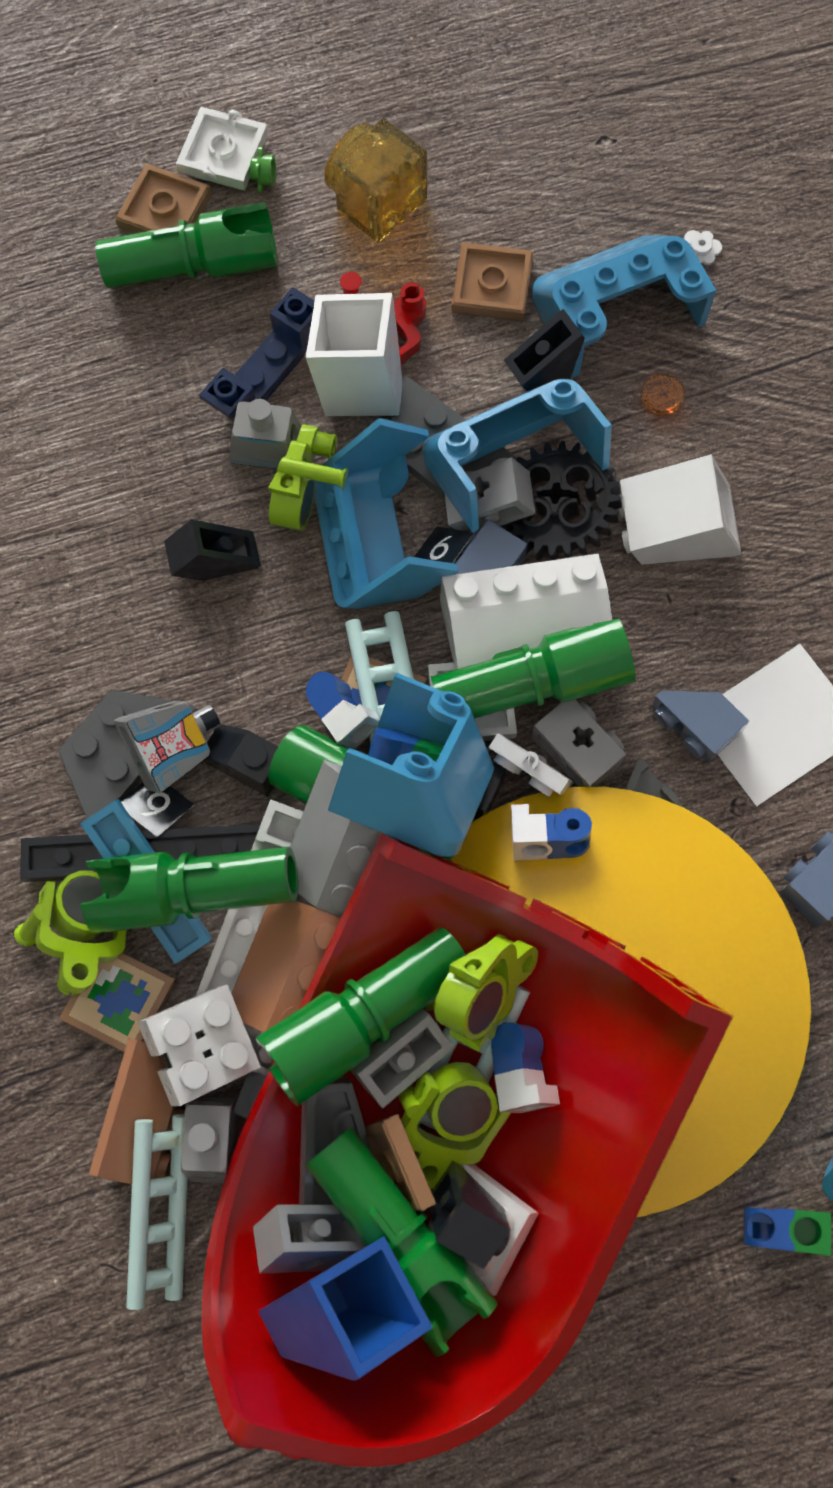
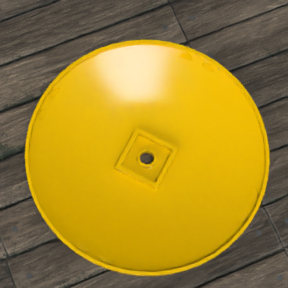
M570 787L564 795L553 791L550 797L540 792L502 805L473 821L459 853L451 861L510 886V891L527 898L525 904L529 906L533 898L613 938L626 946V952L639 960L641 956L651 960L733 1016L637 1217L669 1210L693 1200L721 1184L758 1151L780 1122L798 1084L809 1042L811 1000L805 956L795 925L783 900L769 878L735 841L707 820L684 807L659 797L632 790L611 787ZM529 804V814H559L561 811L569 808H576L586 812L592 822L589 849L583 855L574 858L514 861L511 805Z

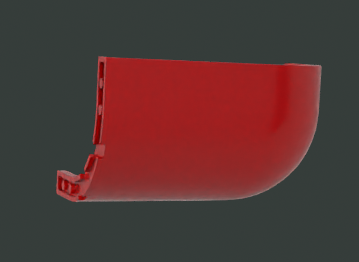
M381 833L299 1009L325 991L340 994L345 990L344 984L350 979L356 982L439 927L445 928L451 933L466 955L486 945L498 934L504 935L513 942L521 940L535 947L538 950L536 966L530 976L519 985L530 991V994L516 1023L532 1026L541 1033L544 1049L540 1060L542 1061L545 1084L557 1086L560 1105L524 1113H511L488 1146L483 1158L474 1165L539 1214L496 1296H494L498 1301L494 1311L485 1319L478 1313L465 1323L446 1342L449 1350L445 1354L435 1357L421 1337H419L354 1381L281 1357L258 1311L322 1272L259 1273L253 1226L276 1205H299L302 1104L298 1107L294 1105L269 1071L241 1131L223 1182L212 1224L204 1271L201 1315L204 1358L225 1429L228 1431L230 1440L244 1449H254L255 1447L280 1452L283 1456L292 1460L306 1458L323 1463L351 1467L399 1465L425 1459L460 1446L493 1428L520 1408L555 1372L581 1332L733 1016L661 966L642 956L639 960L625 951V945L535 898H533L529 906L525 904L527 898L510 891V886L442 856L432 854ZM424 1007L423 1009L430 1014V1016L433 1018V1020L438 1025L440 1030L443 1032L445 1026L440 1024L436 1020L434 1010L428 1011L426 1007ZM458 1042L448 1064L463 1062L470 1063L476 1067L482 1053ZM351 1071L340 1077H347L352 1082L365 1126L397 1114L400 1120L402 1119L405 1110L398 1096L382 1108L363 1088ZM493 1072L489 1085L493 1092L497 1093L495 1073ZM417 1080L412 1083L414 1088L417 1083ZM420 1123L419 1128L425 1132L443 1138L436 1130ZM429 1208L423 1210L428 1216L424 1221L427 1226L431 1221Z

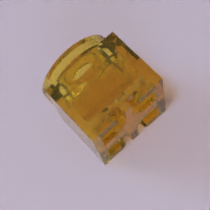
M384 117L374 126L368 123H361L351 128L338 141L325 167L324 180L327 187L336 194L337 211L379 244L393 231L395 226L394 220L401 224L405 220L406 209L414 212L427 200V150Z

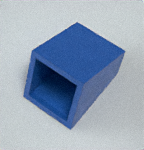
M384 1236L258 1311L281 1357L353 1381L359 1379L433 1328Z

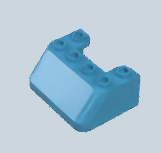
M644 235L541 275L536 279L533 285L532 301L543 323L546 324L564 309L585 337L572 377L580 375L585 346L599 341L605 334L607 319L599 304L664 278L673 295L685 302L698 327L706 324L716 289L691 245L685 239L678 236Z

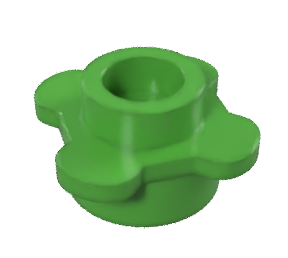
M259 146L258 158L252 157L250 177L251 180L257 181L258 192H263L264 185L273 186L275 184L277 165L275 155L265 154L264 147Z

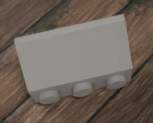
M323 760L290 847L293 850L297 864L298 894L314 907L342 917L381 832L328 811L342 766Z

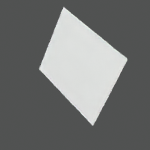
M801 644L722 694L749 720V723L744 731L721 751L718 756L756 807L833 756V685Z

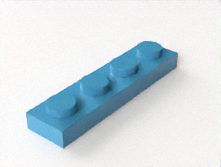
M119 799L80 823L104 859L155 853ZM181 914L172 925L150 927L175 964L212 939L200 918L188 919L184 914Z

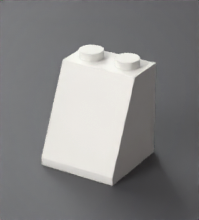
M392 293L315 296L306 360L325 416L399 415L403 381Z
M712 454L620 480L622 495L619 496L621 497L622 508H619V512L622 518L626 519L627 530L622 531V539L626 552L628 554L632 553L641 565L742 555L730 484Z

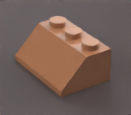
M299 901L267 905L231 993L244 1024L265 1032L299 1009L340 922V917Z
M128 1038L89 1171L91 1176L132 1184L135 1120H153V1133L172 1131L173 1115L185 1114V1110L181 1109V1106L170 1105L157 1071L163 1069L158 1056L151 1057L147 1045L143 1041ZM169 1149L152 1152L150 1179L169 1176L171 1153H168Z

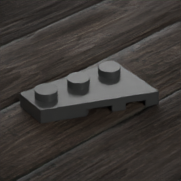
M347 1077L338 1078L302 1103L299 1205H334L305 1164L349 1128L352 1127L370 1150L366 1137L367 1131L353 1084Z

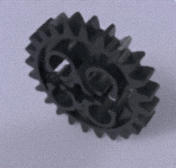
M564 441L560 442L558 450L552 451L550 444L547 442L544 446V453L540 455L534 448H531L530 455L532 459L528 461L518 456L516 458L517 462L530 472L532 488L539 481H549L543 487H536L538 498H534L533 495L539 515L545 516L542 521L531 523L529 521L533 518V515L500 526L527 543L526 554L534 549L537 561L542 559L545 552L549 553L551 560H557L559 553H564L566 558L573 557V551L578 549L585 556L587 555L586 545L588 543L598 548L601 546L599 533L611 536L612 532L608 522L618 523V512L615 509L622 508L621 497L618 496L621 493L620 483L615 481L617 478L614 468L602 471L588 451L584 455L582 454L581 445L578 442L571 451L567 450ZM577 481H586L587 483L584 485L587 500L589 502L596 500L598 510L601 513H598L595 509L593 510L592 505L586 501L582 504L585 513L582 521L568 523L570 518L580 515L578 505H581L578 488L571 486Z

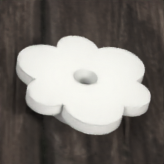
M691 230L684 236V239L691 245L701 264H713L715 256L721 253L722 244L718 240L713 239V234L709 231L699 233L698 231Z

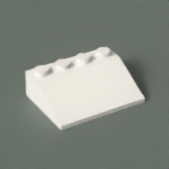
M599 554L442 576L440 604L455 670L492 660L497 653L515 649L525 644L529 646V649L538 647L544 635L612 620L608 587Z

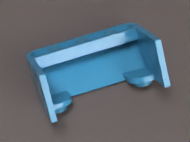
M558 379L527 391L430 436L423 444V459L439 486L470 530L474 532L479 529L477 488L461 466L563 419L603 471L609 468L612 425L577 382L569 379Z
M378 418L323 464V466L341 470L348 467L347 482L343 491L338 485L315 481L314 494L333 596L339 607L361 609L419 598L441 584L442 576L455 575L459 572L457 564L410 556L404 557L392 497L401 491L408 481L409 471L405 455L429 437L427 429Z
M396 673L377 728L400 731L444 744V747L437 761L432 760L424 753L410 752L399 755L393 765L349 748L346 752L328 811L442 857L454 856L459 853L494 772V765L471 709L462 696L450 691L443 692Z

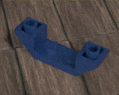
M292 287L270 312L273 331L235 375L222 368L199 394L200 399L230 419L235 418L239 402H252L255 399L267 401L305 355L315 301Z

